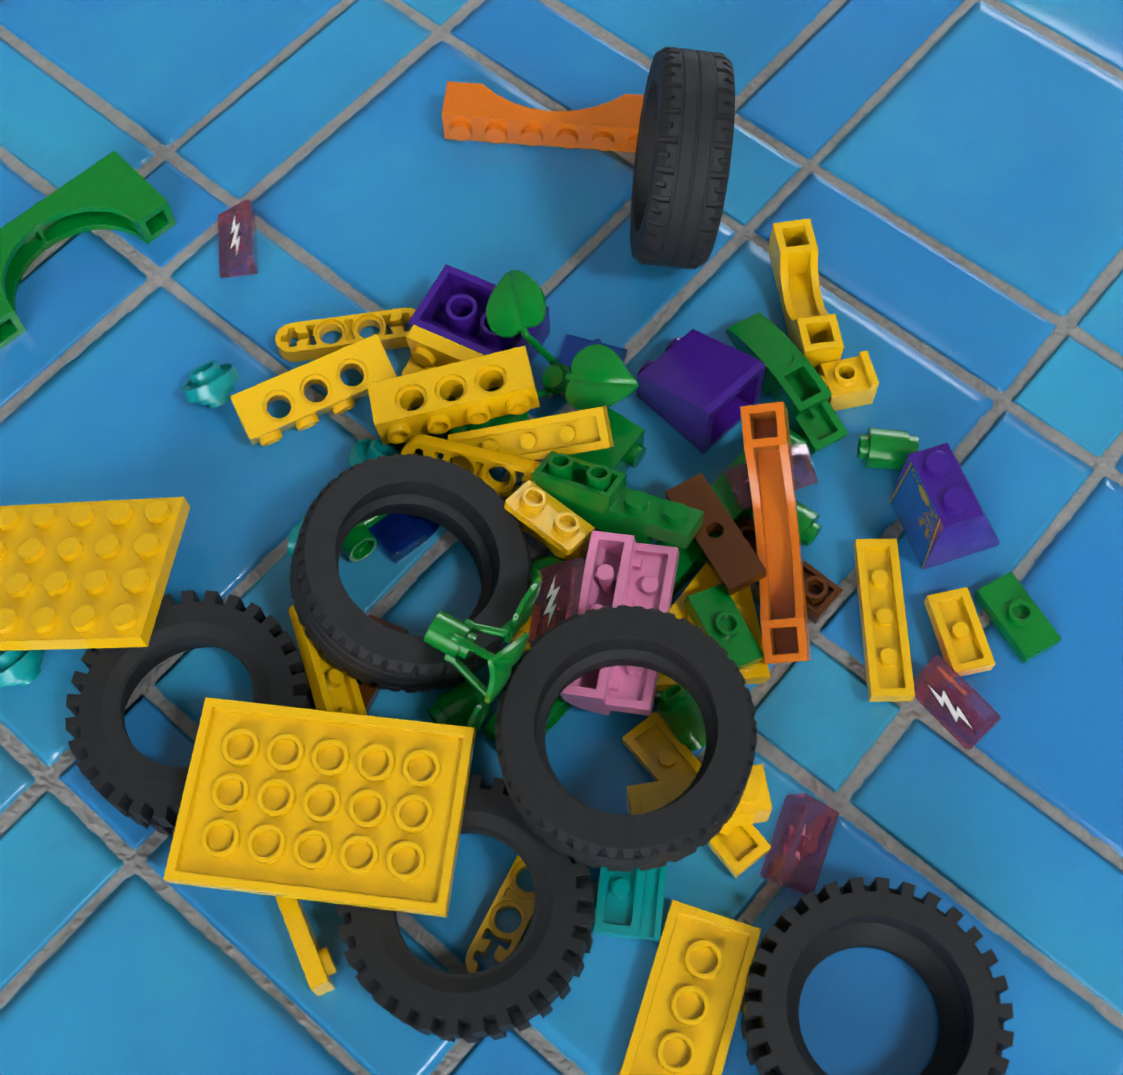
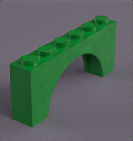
M115 150L0 228V349L26 331L16 312L17 289L28 267L49 247L75 234L92 230L126 232L138 237L148 245L177 224L168 201Z

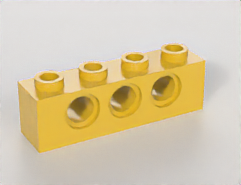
M374 334L230 396V399L251 445L260 442L261 446L265 447L283 439L282 432L297 427L298 431H302L320 422L318 417L333 411L334 415H339L356 407L355 400L369 395L367 384L397 376L378 335ZM348 369H354L361 373L363 381L357 386H348L341 380V374ZM317 384L324 387L327 391L326 398L320 402L308 400L304 392L309 386ZM276 400H283L290 405L291 410L287 416L275 418L268 412L269 405Z
M526 346L367 384L374 426L384 445L390 443L401 444L418 434H442L451 428L468 424H483L493 418L509 414L520 415L528 412L530 409L540 407ZM500 387L495 391H489L492 388ZM454 397H460L457 400L449 401ZM421 406L416 410L410 411L414 407Z

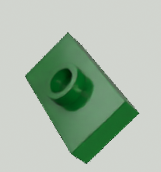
M1012 572L978 589L974 594L978 603L1023 664L1058 645L1062 640Z
M722 584L687 596L683 603L694 624L704 630V635L713 637L728 652L727 658L734 660L739 670L759 663L763 659L762 651L732 597L728 595Z

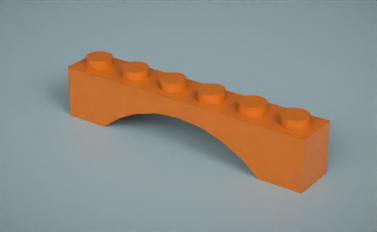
M447 81L442 109L444 138L496 144L509 143L528 146L562 147L566 149L579 148L636 153L644 95L624 94L610 102L574 111H547L513 103L495 94L484 84Z
M783 401L740 406L744 451L753 507L757 556L767 570V576L759 580L760 623L764 664L811 661L788 410Z

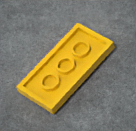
M672 900L620 1075H722L745 991L747 974L761 933L760 928Z

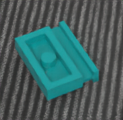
M668 862L664 867L641 871L637 868L633 869L632 872L607 871L606 867L601 866L593 934L634 940H652L659 943Z

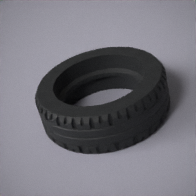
M665 47L657 51L653 57L640 116L631 197L632 256L641 264L694 270L708 261L713 250L727 191L735 120V77L733 65L720 52Z
M393 454V456H380L377 459L366 460L363 464H356L349 470L340 473L338 478H333L319 492L317 499H314L304 517L290 566L292 570L290 574L291 597L294 599L293 606L298 615V620L306 628L305 633L307 637L311 639L317 650L324 653V657L329 662L331 661L339 670L346 671L348 676L361 680L362 683L367 685L373 684L376 688L383 690L389 689L394 692L404 690L407 693L429 692L431 688L439 690L457 684L460 679L464 680L465 677L453 664L444 660L445 653L424 642L425 635L406 634L387 628L366 615L354 603L345 590L339 576L338 563L341 547L348 534L358 523L375 516L409 514L431 520L456 536L466 547L476 564L481 581V591L477 605L468 619L479 624L502 627L513 618L519 603L530 588L532 578L530 573L532 567L529 558V547L525 543L526 537L521 530L519 521L505 510L504 499L491 486L487 485L485 481L475 476L472 472L445 460L416 454ZM473 631V633L479 635L476 644L493 654L498 652L506 638ZM473 652L470 653L466 660L460 656L458 657L473 674L478 672L485 663H488L486 659Z
M619 605L616 608L611 606L601 607V609L588 610L585 614L573 615L569 619L557 623L556 628L548 629L541 637L531 643V649L525 650L512 668V676L509 677L500 694V707L497 709L495 722L497 756L507 792L517 812L522 815L523 821L537 837L543 838L549 847L558 851L561 855L574 857L575 862L597 869L602 866L606 867L607 871L632 872L633 869L637 868L641 871L664 867L667 862L672 861L675 863L695 853L698 847L705 846L721 831L722 826L729 821L740 803L752 770L757 745V721L754 720L755 708L750 690L744 686L746 681L742 673H740L738 666L734 660L727 658L728 652L713 637L704 635V630L692 625L691 622L684 618L678 619L674 614L664 613L659 609H645L643 606L628 607V605ZM612 666H636L659 672L671 678L689 692L701 712L706 733L705 754L701 767L689 787L675 800L659 809L636 815H617L596 810L572 796L559 782L551 768L545 747V731L552 706L560 693L568 685L585 674L598 669Z

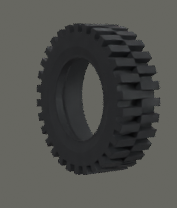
M194 590L181 591L182 603L179 604L174 602L170 594L163 595L148 647L103 648L99 654L87 649L81 660L89 668L88 674L75 671L71 683L78 689L81 695H67L66 707L75 717L65 718L66 730L75 738L68 741L71 753L80 760L76 763L78 768L91 781L90 784L124 816H129L138 825L147 829L151 825L162 834L171 835L172 829L176 826L189 766L163 765L143 756L130 741L124 721V711L130 696L140 681L154 667L164 660L187 650L217 647L235 656L248 670L254 690L253 703L316 710L305 666L287 631L283 632L279 622L273 616L269 615L266 618L261 607L251 602L246 609L241 597L229 594L226 603H224L218 591L206 590L204 602H200Z
M470 774L460 834H480L503 842L513 849L524 861L533 881L535 891L534 913L529 929L519 946L503 961L488 969L467 974L448 973L432 968L412 953L401 935L396 911L337 904L336 913L345 920V925L338 926L339 938L349 948L348 951L344 952L348 964L357 971L356 979L365 990L371 993L373 1000L400 1021L428 1036L433 1034L441 1040L455 1042V1038L464 1039L467 1043H480L481 1037L490 1036L493 1040L507 1037L506 1031L517 1028L521 1032L531 1026L530 1019L538 1014L544 1018L553 1011L550 1004L558 996L564 1000L571 991L570 981L574 976L579 978L585 967L582 961L585 952L590 954L593 943L591 931L592 927L595 926L594 902L596 901L588 866L575 862L574 857L561 855L558 851L549 847L543 838H539L523 821L522 815L514 807L507 792L504 779L495 777L493 786L486 785L482 775Z
M863 877L850 878L843 887H839L837 881L826 884L818 894L815 895L811 891L802 896L796 906L792 907L790 905L780 915L774 925L772 924L755 952L747 974L745 992L740 1006V1012H744V1022L741 1025L742 1039L748 1040L750 1048L746 1053L750 1066L756 1065L760 1075H828L811 1056L801 1033L799 1002L802 989L812 970L821 961L845 949L865 947L888 952L906 962L919 974L931 992L938 1015V1039L933 1056L920 1075L1006 1074L1010 1060L1001 1056L1003 1050L1013 1046L1014 1032L1004 1030V1022L1012 1019L1014 1016L1012 1003H1001L999 994L1009 989L1005 975L993 978L990 967L999 961L992 949L983 954L980 953L975 943L983 935L975 926L965 933L957 924L964 915L954 906L946 913L940 911L936 907L941 897L930 891L920 899L913 896L916 885L903 881L897 889L889 888L890 878L876 877L870 885H864Z

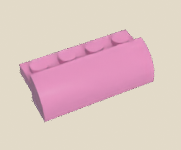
M592 531L575 615L585 614L586 611L591 609L597 610L607 606L616 608L619 605H628V607L643 606L645 609L654 608L664 613L670 612L680 555L678 547L636 543L634 535ZM636 666L606 667L578 678L568 685L560 695L568 703L598 714L610 716V711L651 716L659 672Z

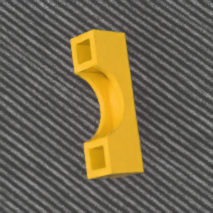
M811 219L773 223L768 254L789 339L803 353L818 373L820 364L841 359L844 344L836 314H828L823 303L818 275V246Z

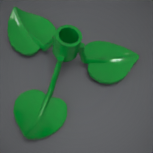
M510 270L501 278L487 303V322L491 330L503 338H512L521 332L522 337L549 362L550 366L544 370L542 375L545 388L537 391L538 398L545 397L550 399L555 394L565 398L577 410L605 405L608 408L620 402L638 388L637 380L628 371L619 355L614 350L601 344L589 345L580 350L573 358L571 367L560 363V360L551 355L528 331V328L541 324L546 314L545 296L538 283L532 277L519 270ZM500 387L492 388L489 391H495ZM528 412L520 415L509 414L490 419L483 424H469V430L529 420Z
M533 568L532 586L519 603L513 618L502 627L479 624L468 618L463 622L440 610L424 637L425 643L445 653L444 660L453 664L476 688V706L466 726L475 728L476 733L488 714L491 702L507 683L511 675L512 666L520 659L530 634L524 632L523 635L497 654H493L476 644L479 635L473 633V631L506 637L504 642L509 644L529 620L539 596L543 577L536 568ZM473 652L487 660L490 671L488 689L458 658L459 656L466 660L470 653Z

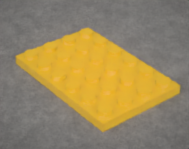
M185 497L0 506V651L148 647L190 510V505Z
M205 697L163 879L168 883L447 917L476 737L475 728Z

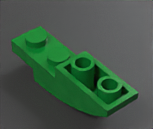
M758 312L726 329V334L737 350L760 360L766 365L761 389L765 395L772 393L777 402H784L788 410L790 423L797 434L809 442L807 450L811 456L841 441L849 434L828 402L832 393L820 375L797 346L774 323Z
M551 451L532 473V480L540 488L586 522L603 532L634 535L636 543L650 544L654 538L687 549L703 525L704 511L688 507L682 503L649 495L643 491L627 488V474L609 469L603 465H596L576 459L567 454Z

